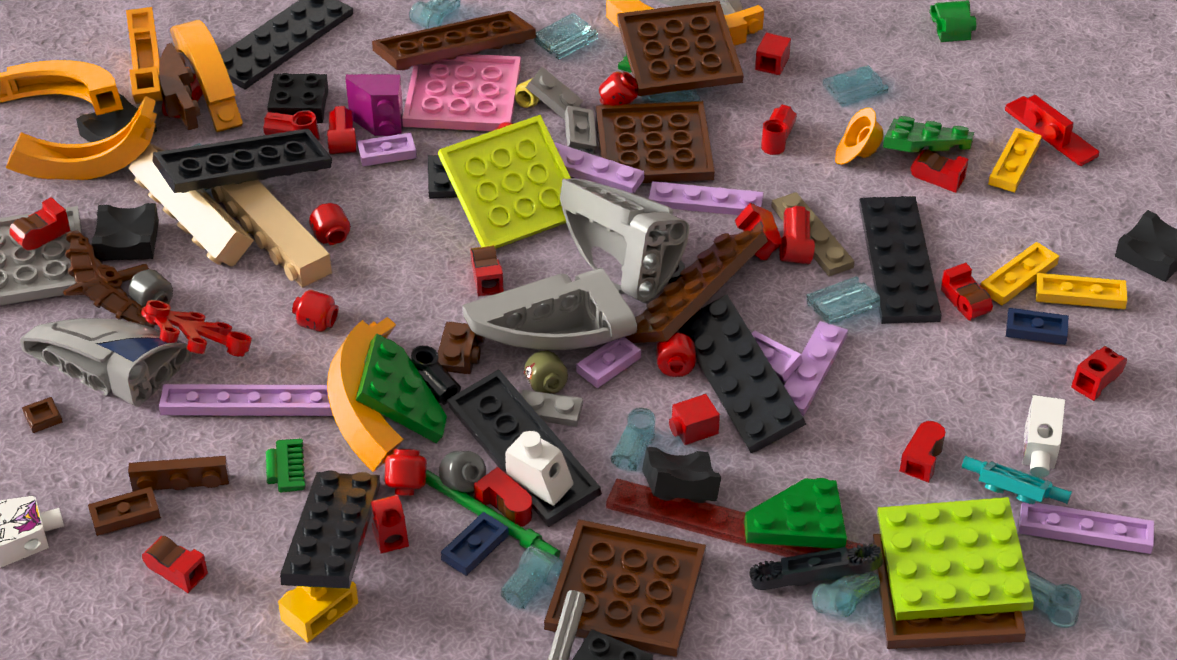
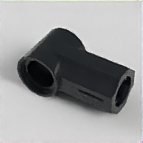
M423 345L417 346L411 352L410 359L438 403L445 405L448 403L447 399L461 391V386L438 362V353L434 348Z

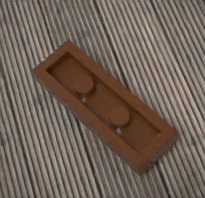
M226 456L129 463L128 468L133 492L151 486L154 491L162 489L184 490L189 487L202 486L215 488L219 485L229 484Z

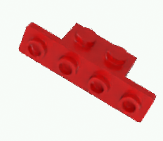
M1037 95L1029 98L1022 96L1006 104V112L1034 133L1042 135V139L1077 165L1083 166L1099 157V150L1072 131L1074 123Z

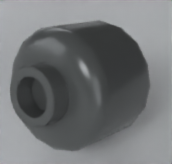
M147 269L134 275L129 285V295L142 308L146 306L149 300H157L169 304L173 297V287L159 272Z
M453 451L441 460L439 466V477L442 484L452 490L463 493L473 492L474 483L486 475V466L483 459L471 451Z

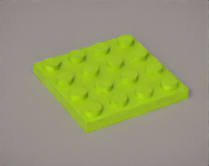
M1009 497L878 507L877 517L896 621L1033 610L1034 600Z

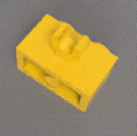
M352 581L350 589L297 586L295 589L286 592L278 601L281 620L308 643L358 604L356 584Z

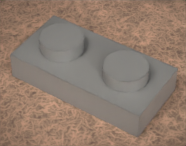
M543 67L540 68L525 87L563 119H565L567 105L579 107L583 102L580 97Z
M567 105L565 111L567 146L574 149L592 148L594 154L597 144L593 110Z
M522 390L521 395L544 422L577 427L583 406V398Z

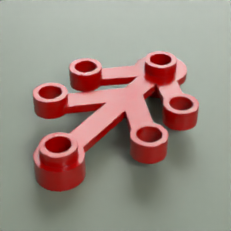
M157 300L147 301L146 306L142 308L141 314L146 318V321L160 327L159 338L162 341L177 343L181 330L189 340L187 350L196 354L205 353L207 341L201 338V336L226 345L227 353L236 357L245 356V353L250 349L252 338L249 335L232 331V326L224 322H205L206 317L201 313L170 311V305Z

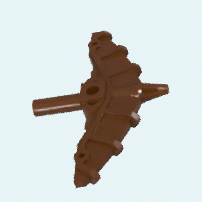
M78 230L68 233L66 240L70 243V249L66 250L65 255L71 262L68 273L75 278L76 283L63 291L64 295H85L94 301L96 307H103L116 315L115 318L119 320L123 318L130 322L154 328L155 325L148 323L146 318L142 316L141 305L129 298L121 288L122 282L131 280L138 272L149 269L147 264L117 271L113 266L102 265L99 259H96L92 245Z

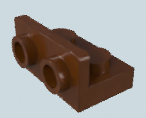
M446 321L438 350V362L447 372L471 374L473 364H479L481 348L478 344L479 342L484 343L485 337L474 333L467 323Z

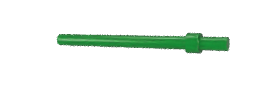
M429 470L426 471L427 485L479 516L485 512L508 527L509 535L520 541V546L530 552L535 550L553 562L559 558L561 551L542 540V535L532 529L526 530L467 493L448 488L442 484L439 476Z

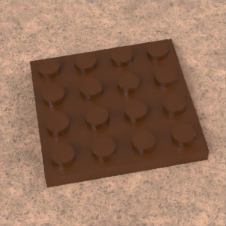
M720 1L617 13L618 26L631 72L636 81L638 96L743 83L744 74Z
M703 101L596 106L600 156L602 158L644 171L642 183H652V181L714 180L715 170Z
M578 519L544 620V630L556 632L567 592L575 590L582 592L586 599L575 636L586 638L591 629L640 650L677 657L706 554V545Z
M873 534V545L876 544L877 547H880L883 557V564L877 569L887 649L1025 642L1026 632L1022 611L896 621L881 534Z

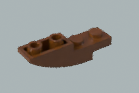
M169 43L162 53L159 65V79L165 110L169 118L180 115L187 130L198 128L197 116H200L201 113L198 102L196 100L192 101L190 83L194 82L193 73L190 67H186L182 52H177L173 43Z

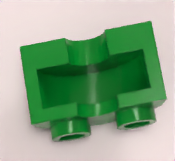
M968 0L938 2L930 6L929 13L933 22H936L940 42L971 40L972 31H976V17L970 16V2Z

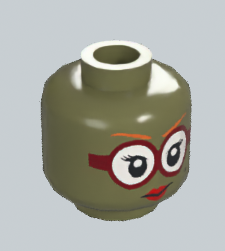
M548 350L539 351L528 358L525 363V378L536 392L556 394L567 383V368L554 352Z

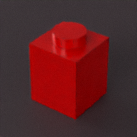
M766 32L756 50L755 70L780 76L790 57L791 38Z
M703 394L673 404L672 418L669 419V426L672 434L675 437L679 436L684 445H688L719 434L720 414L707 394Z

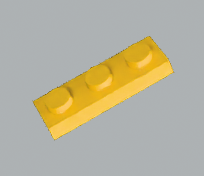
M1015 128L990 174L988 185L1015 193L1041 144L1042 135Z
M1035 242L983 280L980 287L988 291L992 300L1003 306L1034 283L1037 273L1046 274L1058 265L1059 255L1040 243Z
M1037 273L1036 302L1126 309L1127 288L1125 280Z

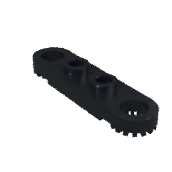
M865 543L863 547L857 545V548L853 547L852 549L841 547L784 557L778 562L770 561L768 563V561H765V564L759 562V566L755 564L753 565L754 568H750L749 575L752 586L758 590H769L792 585L804 586L810 582L826 579L838 580L843 576L874 571L882 566L883 557L879 546L877 547L876 544L872 545V543H869L867 546Z

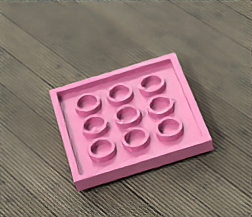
M464 54L452 60L442 59L434 61L430 65L420 64L413 66L402 117L403 127L494 131L503 122L512 123L515 92L521 69V57Z

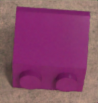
M346 74L348 108L352 111L353 121L374 136L402 134L403 102L400 74Z

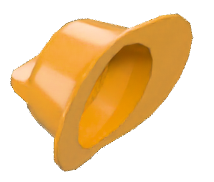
M872 108L861 109L850 120L845 134L836 149L835 162L837 164H846L857 156L862 158L869 157L880 146L884 131L882 126L876 121V113Z

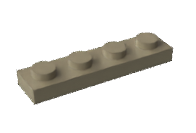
M797 192L772 200L771 207L783 222L786 208L803 206L807 211H810V239H813L815 243L813 258L829 277L854 268L855 261Z

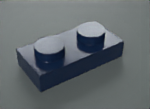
M1008 308L1005 337L1066 345L1069 315Z
M483 512L441 551V560L467 576L509 536L508 527Z

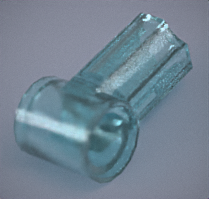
M430 0L427 3L418 1L412 6L409 18L413 23L424 29L441 26L443 18L460 7V0Z
M636 408L628 414L627 426L611 456V463L615 464L619 469L629 472L636 471L645 454L646 446L648 447L654 442L656 418L651 410Z
M533 544L530 545L520 559L519 568L501 588V597L515 608L525 609L544 584L550 586L552 583L549 581L554 575L558 576L560 574L563 564L562 559Z
M1028 570L1027 575L1034 600L1033 606L1048 614L1050 622L1060 628L1073 627L1079 617L1082 600L1080 591L1069 584L1055 585Z
M871 571L843 576L832 584H820L812 594V605L818 613L848 617L855 611L856 605L877 593V589L880 586L878 575Z

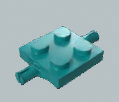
M965 456L962 463V469L980 474L978 481L986 483V489L1002 494L1004 490L1016 493V499L1025 503L1035 504L1036 501L1042 502L1045 498H1051L1068 504L1072 491L1053 486L1051 481L992 461L990 463L987 461L982 462Z

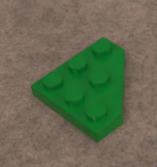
M899 116L898 119H893L884 137L883 148L905 152H919V149L929 146L930 151H947L954 147V145H959V149L966 150L971 149L975 132H969V128L964 126L946 128L942 127V124L939 122L926 121L924 124L915 122V119L911 117Z
M376 334L370 342L356 400L437 444L443 437L447 415L404 348L397 345L394 341Z
M804 478L745 513L746 543L819 548L846 547L847 536L836 480Z

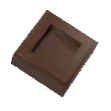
M52 397L22 407L23 414L32 433L63 423Z

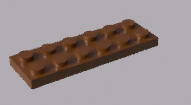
M506 11L372 41V48L376 54L396 70H408L411 66L420 64L430 65L434 61L442 59L452 60L460 55L478 54L486 49H501L504 45L523 44L526 40L536 38V28L513 12Z
M744 231L734 235L724 233L716 237L713 241L714 244L709 249L701 252L691 266L681 271V276L675 282L668 284L663 289L664 292L658 298L650 301L646 305L647 309L641 315L635 317L637 332L625 338L632 343L668 341L768 241L763 231L752 233Z

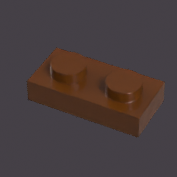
M152 486L88 504L96 536L161 518Z

